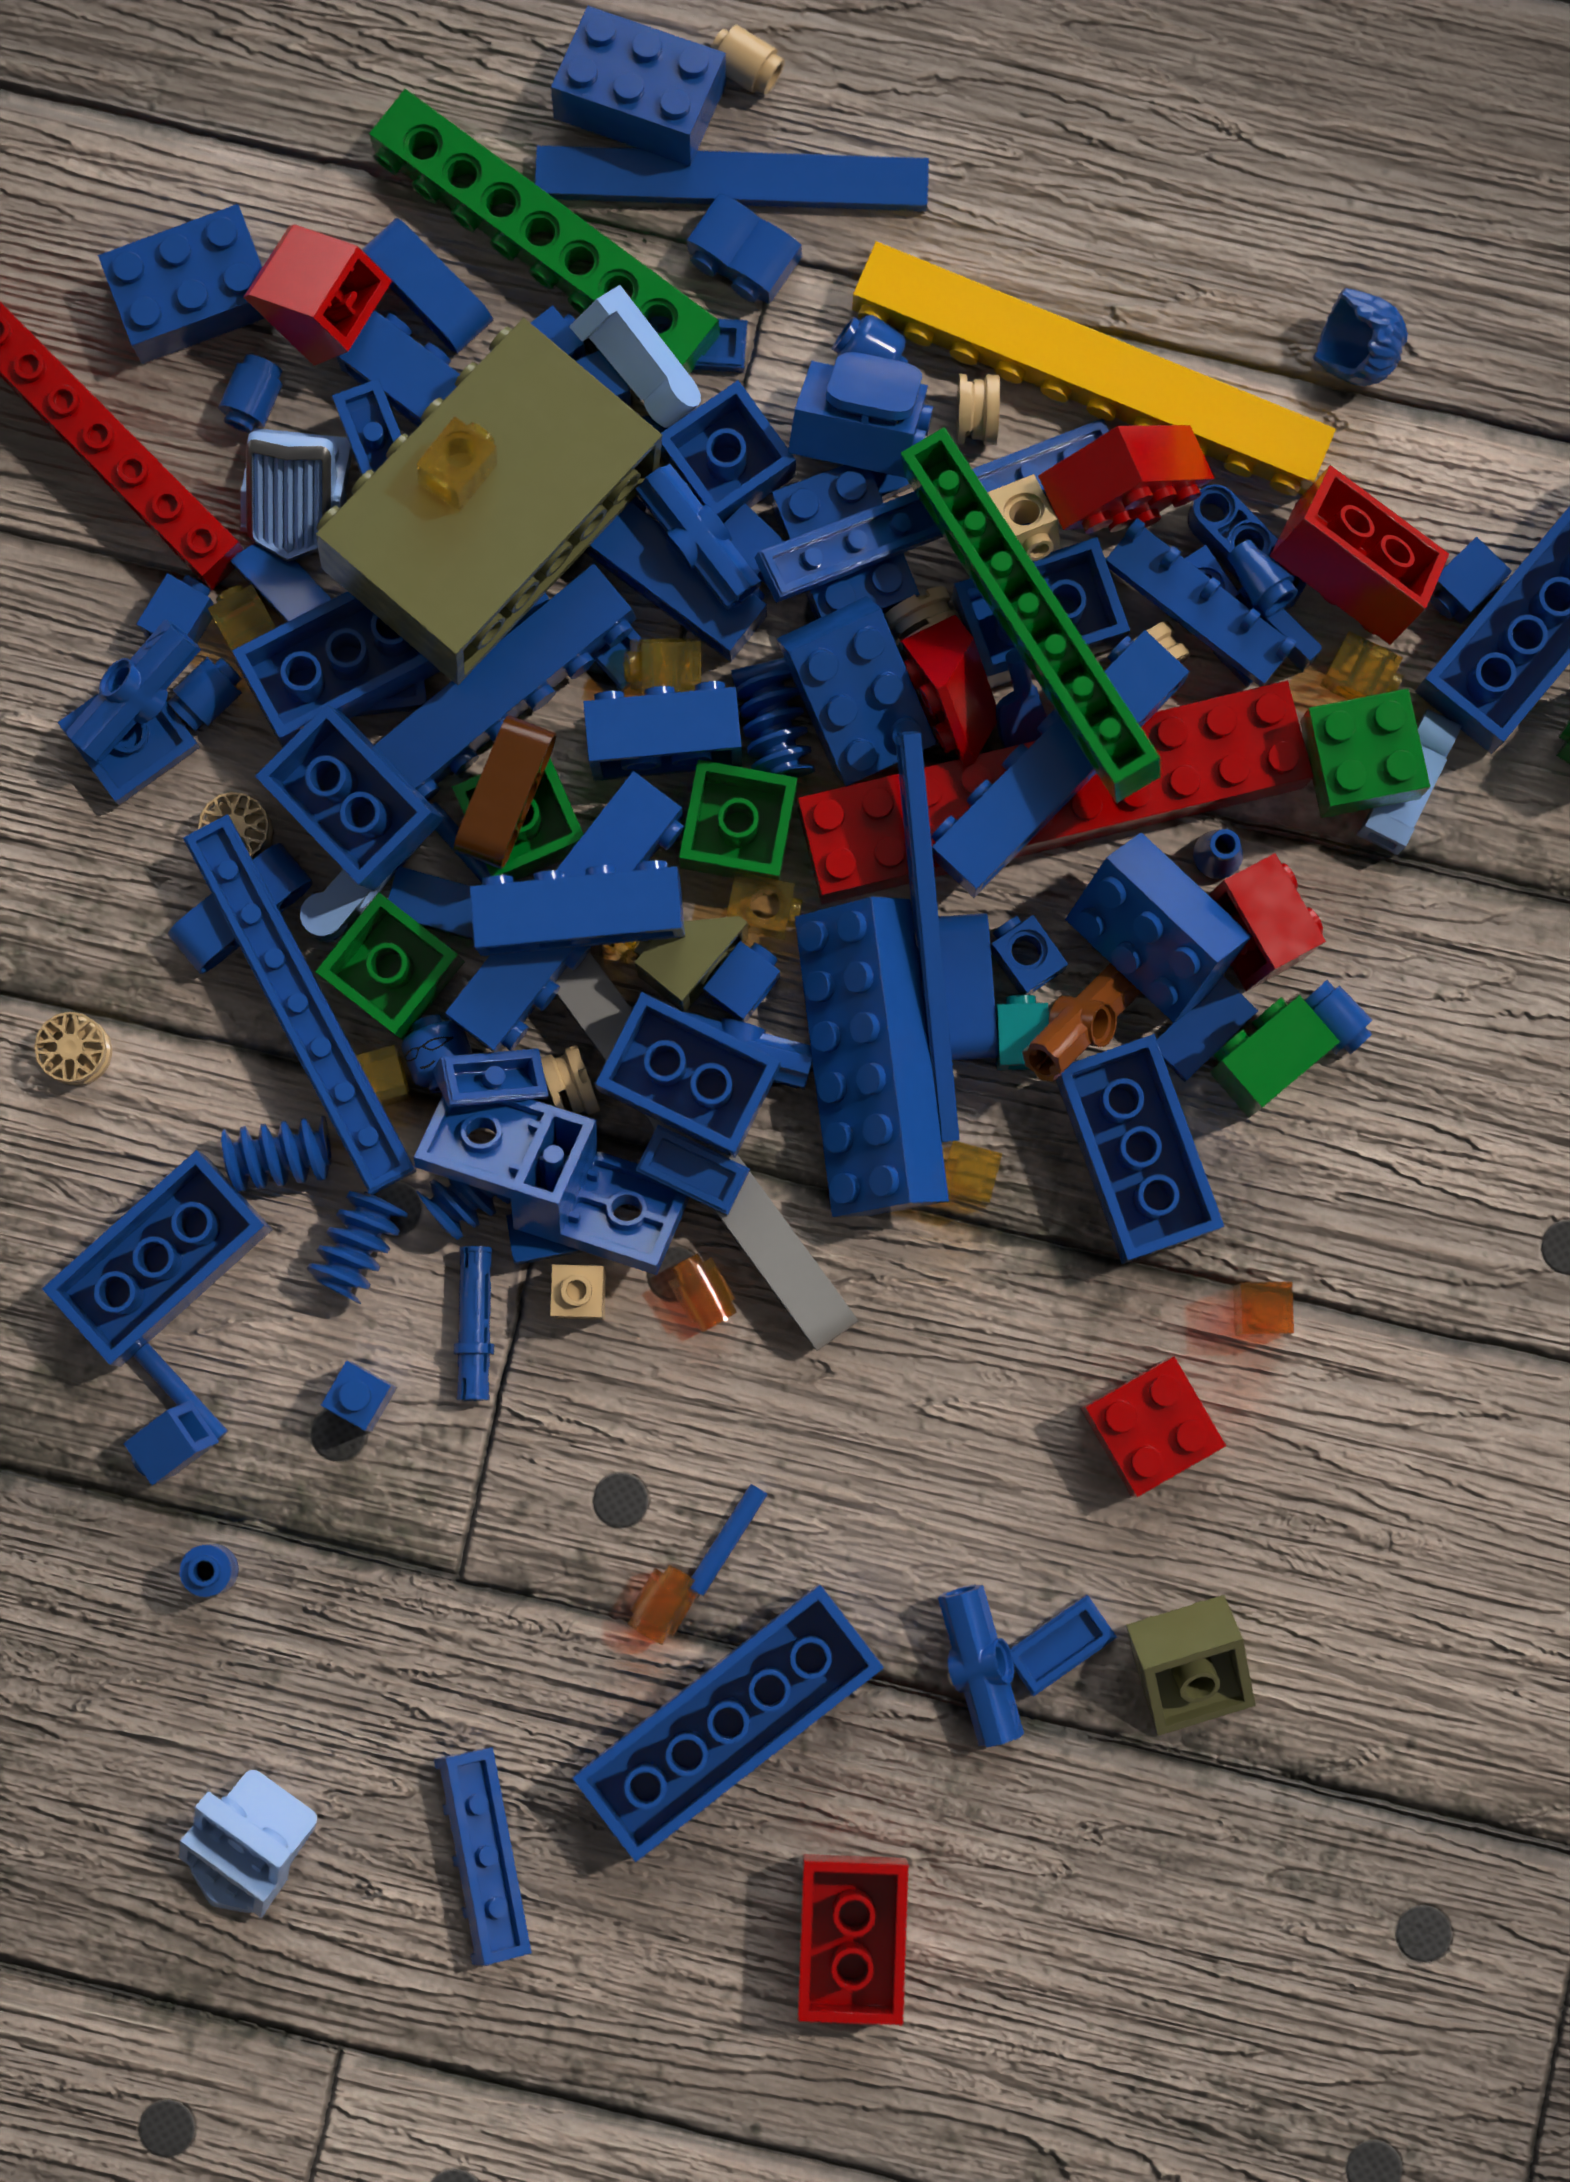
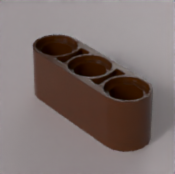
M507 715L498 732L454 842V851L496 868H504L551 757L557 733Z

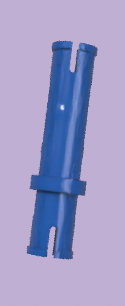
M463 1246L459 1247L458 1343H454V1354L458 1355L457 1400L489 1401L490 1355H494V1344H490L492 1247Z

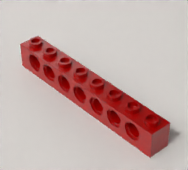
M0 302V378L212 591L235 569L230 560L236 554L243 551L239 541Z

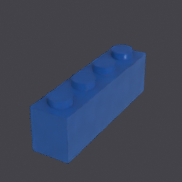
M655 860L638 863L636 865L637 870L616 872L615 866L602 865L586 868L585 875L565 877L564 871L550 870L535 873L534 880L513 882V877L508 875L483 878V885L470 886L475 949L480 956L685 937L681 882L677 867H668L666 861Z

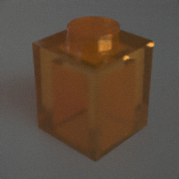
M1292 1282L1239 1283L1233 1286L1235 1337L1286 1336L1294 1333Z

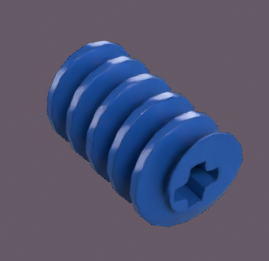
M788 670L771 671L754 676L736 688L737 697L747 701L740 707V715L746 720H752L743 727L744 735L749 739L755 740L747 746L748 755L759 759L751 765V769L797 778L815 772V766L799 763V759L811 753L812 750L811 746L796 745L795 739L807 734L808 730L804 726L792 725L791 720L804 714L803 707L788 706L789 700L800 695L797 688L785 687L784 681L792 678L791 672Z
M321 1116L319 1129L314 1132L306 1118L301 1119L298 1134H293L287 1122L281 1121L278 1136L273 1137L265 1123L260 1125L258 1139L253 1140L246 1126L240 1127L238 1142L232 1143L226 1129L222 1130L221 1143L224 1164L228 1177L236 1191L242 1192L246 1190L249 1177H251L256 1188H266L269 1174H271L277 1186H285L290 1170L297 1183L300 1184L306 1183L310 1168L319 1181L326 1180L328 1176L332 1153L328 1123L325 1116Z
M435 1179L431 1180L430 1186L433 1193L431 1199L416 1191L441 1228L457 1240L463 1237L460 1225L461 1220L473 1228L480 1225L476 1211L478 1208L490 1216L496 1214L493 1197L496 1196L506 1204L511 1203L510 1198L449 1179L450 1185L448 1187Z
M349 1191L346 1198L356 1209L354 1211L338 1210L336 1216L346 1226L345 1229L328 1228L326 1233L335 1242L336 1246L319 1245L316 1251L326 1261V1264L310 1263L307 1270L320 1284L361 1304V1301L351 1290L353 1288L369 1289L371 1284L361 1274L362 1270L379 1271L380 1265L371 1256V1253L380 1252L388 1254L390 1247L382 1240L381 1235L390 1234L398 1236L400 1230L390 1218L391 1216L408 1217L409 1214L375 1195H370L367 1191L364 1193Z

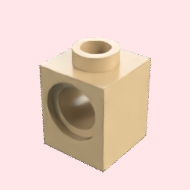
M1034 474L987 492L1032 561L1041 560L1051 552L1061 549L1057 517Z
M552 1265L550 1316L554 1319L605 1320V1267Z

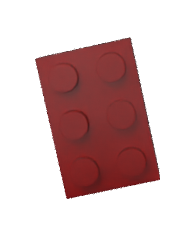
M1190 425L1116 426L1038 475L1062 529H1084L1086 534L1094 533L1103 528H1109L1110 532H1117L1130 527L1137 518L1146 524L1145 528H1148L1162 519L1159 512L1172 504L1174 507H1180L1194 501L1201 495L1199 488L1215 479Z
M1329 465L1296 502L1270 557L1277 561L1289 574L1297 576L1319 592L1325 601L1338 606L1358 621L1367 632L1377 635L1391 645L1426 609L1449 553L1333 466Z
M803 1854L798 2021L903 2025L909 1871L907 1858Z

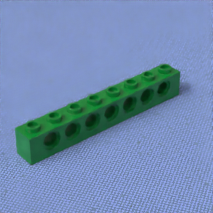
M406 88L370 131L369 136L375 152L373 157L385 170L393 175H397L401 171L414 181L412 183L413 188L427 201L435 204L437 200H440L452 209V217L462 227L470 232L479 229L491 238V246L504 258L513 261L517 257L529 266L530 269L528 271L530 275L543 287L552 290L556 286L569 296L567 299L569 304L578 313L582 314L597 298L621 285L623 289L633 294L631 300L648 322L655 316L667 317L672 321V325L667 331L657 334L689 375L695 368L697 360L701 355L707 353L720 336L719 320ZM431 146L437 149L434 156L429 159L421 160L414 157L415 152L421 147ZM461 175H472L476 178L475 182L467 188H457L452 185L454 180ZM501 203H508L515 207L514 211L506 217H496L491 214L493 208ZM539 232H548L554 236L553 240L545 246H535L529 242L532 236ZM585 260L593 264V268L584 275H575L568 271L569 267L576 261Z
M941 428L902 451L901 458L907 481L1114 801L1118 803L1160 778L1159 754L946 428Z

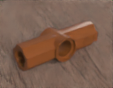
M1110 963L1077 997L1062 995L1057 998L1050 1011L1049 1024L1022 1051L1025 1066L1031 1069L1040 1080L1054 1082L1089 1046L1105 1047L1110 1043L1116 1031L1117 1017L1134 1001L1141 991Z

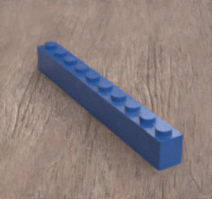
M374 310L350 350L336 358L341 370L360 384L379 378L390 407L419 427L422 424L421 417L426 408L437 398L445 400L456 388L455 382L460 374L449 366L451 360L438 347L429 342L423 347L411 338V329L398 317L391 313L383 317ZM635 497L584 552L728 661L732 662L767 617V604L762 601L765 598L764 593L758 588L746 601L727 611L720 604L712 590L707 587L695 569L690 570L680 560L666 539L665 533L667 532L660 523L644 512L647 509L646 505L638 497Z

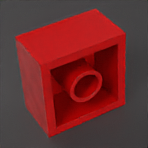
M1276 853L1223 880L1208 894L1252 936L1231 964L1246 992L1295 966L1326 942L1322 935L1323 925L1319 916L1312 908L1306 907L1297 891L1298 883L1293 871L1287 864L1280 862Z
M1175 1356L1165 1359L1080 1408L1131 1497L1141 1496L1226 1447L1225 1442Z

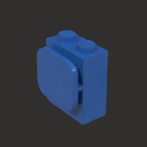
M848 352L839 355L835 365L811 361L794 410L788 453L906 478L901 452L926 438L934 407L925 405L928 385L921 384V371L914 365L906 362L858 352Z

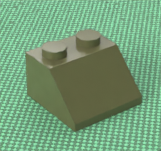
M734 916L684 921L685 937L640 941L634 950L638 954L635 961L638 977L678 1010L687 1012L704 992L703 988L739 941L745 943L748 939V922L742 917Z
M1225 1595L1199 1601L1186 1607L1150 1616L1126 1625L1133 1659L1158 1736L1256 1706L1243 1637Z

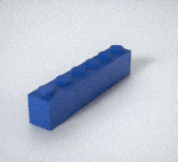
M592 564L505 636L459 685L451 681L374 746L427 801H430L439 792L440 787L437 784L451 772L459 775L466 771L477 761L479 756L476 752L490 740L495 742L507 715L518 718L529 708L532 711L542 708L555 696L556 691L553 688L567 676L571 679L579 677L592 666L595 661L592 657L594 653L606 644L609 647H614L622 642L633 630L630 624L637 619L632 608L598 567Z
M1146 630L1134 641L1129 636H1126L1108 655L1107 659L1112 664L1104 671L1140 727L1185 683L1190 672ZM1056 709L1038 726L1037 730L1042 735L1029 748L1022 743L1005 759L1001 766L1007 771L994 784L986 779L973 791L966 800L971 807L958 821L952 815L949 816L931 836L936 842L932 846L933 860L973 898L991 882L1096 774V771Z
M633 771L556 870L564 871L565 877L585 875L586 868L602 865L615 866L616 872L637 870L636 865L641 862L650 861L660 846L668 850L678 839L685 827L680 823L683 818L682 807ZM591 946L490 955L445 1014L451 1021L492 1052H501L504 1048L512 1051L529 1029L524 1024L525 1020L536 1007L543 1011L550 1004L560 989V986L555 983L567 966L574 971L585 959Z

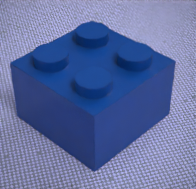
M739 380L661 432L663 436L660 457L666 465L670 463L677 470L679 476L688 484L702 505H709L723 523L744 503L751 508L770 495L772 491L777 490L796 477L795 457L788 453L787 446Z

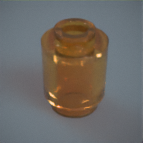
M696 1253L671 1268L676 1277L669 1280L668 1284L691 1324L696 1322L702 1332L737 1313L731 1302L735 1297L712 1257L702 1261L699 1254Z
M670 1564L664 1572L654 1568L630 1608L633 1615L627 1624L651 1640L663 1645L668 1635H675L698 1596V1593L691 1589L695 1579Z

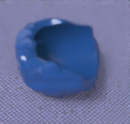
M1345 287L1339 294L1330 315L1327 317L1313 360L1319 363L1326 372L1355 386H1369L1380 383L1395 370L1397 363L1401 360L1403 346L1408 338V331L1403 317L1394 305L1383 298Z

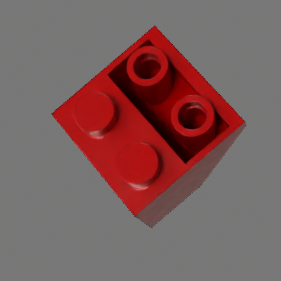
M293 224L287 228L244 295V298L313 366H316L350 350L392 280L357 245Z
M953 615L901 640L908 659L904 661V665L914 689H919L922 698L919 701L930 728L933 727L935 736L946 754L953 751L964 767H967L975 762L997 723L996 702L974 638L958 617Z

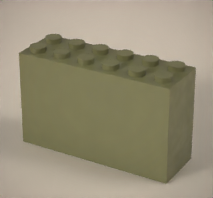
M524 317L513 329L507 326L496 335L489 346V351L491 352L479 364L472 362L466 366L456 379V388L445 400L441 398L435 399L424 411L421 417L422 424L410 436L404 433L398 437L387 451L386 457L388 459L377 471L374 472L371 469L366 471L354 484L351 491L353 496L341 508L338 506L330 508L317 525L318 532L316 533L321 569L456 685H459L637 496L636 488L643 482L646 476L659 468L663 435Z

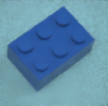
M587 5L551 85L553 117L555 120L691 166L726 86V53Z
M239 204L98 255L131 346L142 364L265 319L244 298L263 265Z
M847 465L839 466L772 491V509L785 541L884 503L871 470ZM904 553L805 591L816 620L866 596L882 609L884 615L892 607L913 595H916V597L920 596Z
M1098 537L1055 550L1045 558L1033 561L1093 655L1115 648L1129 635L1130 628ZM972 579L954 583L952 602L963 625L974 638L990 687L993 688L1011 682L1005 656L1008 651L1016 649Z
M868 596L776 639L832 771L845 786L897 763L895 735L898 732H920L923 750L937 744L882 609Z
M709 681L695 685V691L675 692V688L672 686H656L645 689V695L632 697H624V692L604 691L594 694V700L583 701L588 759L594 781L628 778L633 771L641 777L695 772L698 759L743 767L736 687L725 688L724 682Z
M328 704L255 775L264 787L358 885L373 891L445 820L341 711Z
M1142 832L1105 858L1065 919L1173 1023L1208 997L1252 937Z
M641 992L595 1085L599 1092L736 1158L781 1068V1060Z

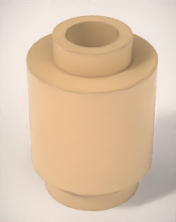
M734 25L729 31L722 29L710 47L726 53V77L752 93L758 90L765 95L768 94L776 84L785 65V59L777 55L775 47L738 25Z

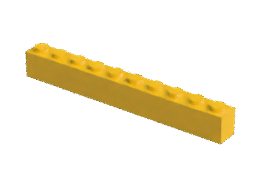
M878 241L873 246L853 293L852 310L858 313L860 319L866 315H874L889 326L904 331L903 335L916 344L922 346H930L931 343L950 350L949 354L962 363L975 365L977 362L994 368L995 373L1006 381L1019 384L1024 380L1041 387L1040 391L1053 400L1059 402H1067L1068 399L1087 406L1086 410L1099 419L1103 418L1106 421H1112L1114 418H1117L1133 426L1190 425L1205 457L1207 455L1224 462V467L1236 475L1251 477L1253 474L1271 481L1270 486L1273 489L1289 496H1296L1298 493L1304 495L1312 486L1336 431V428Z

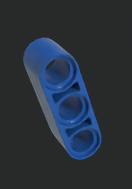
M395 218L361 249L392 280L389 288L455 354L464 349L493 322L492 315L476 295L399 218Z
M1207 485L1200 490L1201 495L1192 502L1187 517L1188 526L1195 537L1203 545H1206L1210 552L1240 582L1234 567L1227 560L1229 553L1235 548L1234 542L1241 539L1252 540L1258 549L1271 558L1270 555L1278 538L1231 490L1222 485ZM1205 504L1217 505L1223 511L1225 519L1218 522L1208 521L1201 514L1200 507ZM1271 558L1274 562H1276L1279 566H1281L1277 561H1275L1273 558ZM1292 575L1294 577L1293 585L1298 590V593L1283 608L1284 610L1294 606L1306 587V583L1297 576Z
M281 843L272 845L253 859L281 913L302 897L313 884L311 878ZM212 893L178 920L168 932L169 938L199 974L213 969L240 947Z
M987 913L938 916L952 1061L997 1058V1026Z

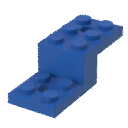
M442 1096L414 1155L415 1168L510 1198L513 1229L657 1275L690 1199L636 1172L637 1163L597 1151L595 1119L536 1100L448 1108ZM477 1128H488L496 1134L490 1142L485 1144H476L468 1139V1135ZM630 1204L636 1206L641 1211V1214L634 1220L622 1221L616 1218L613 1212L621 1205Z

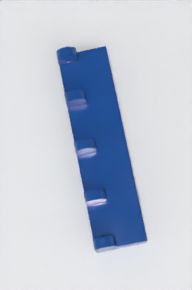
M1137 518L1128 528L1123 539L1106 558L1108 568L1258 686H1264L1290 654L1297 642L1290 636L1286 638L1260 618L1261 614L1254 608L1250 610L1220 586L1221 582L1214 577L1210 579L1183 558L1180 550L1174 546L1169 547L1145 528L1146 524Z
M493 1747L434 1758L435 1769H440L446 1798V1804L442 1805L444 1815H449L456 1855L452 1856L454 1867H459L466 1906L462 1907L463 1918L469 1921L474 1953L470 1954L472 1965L486 1966L531 1954L532 1951Z

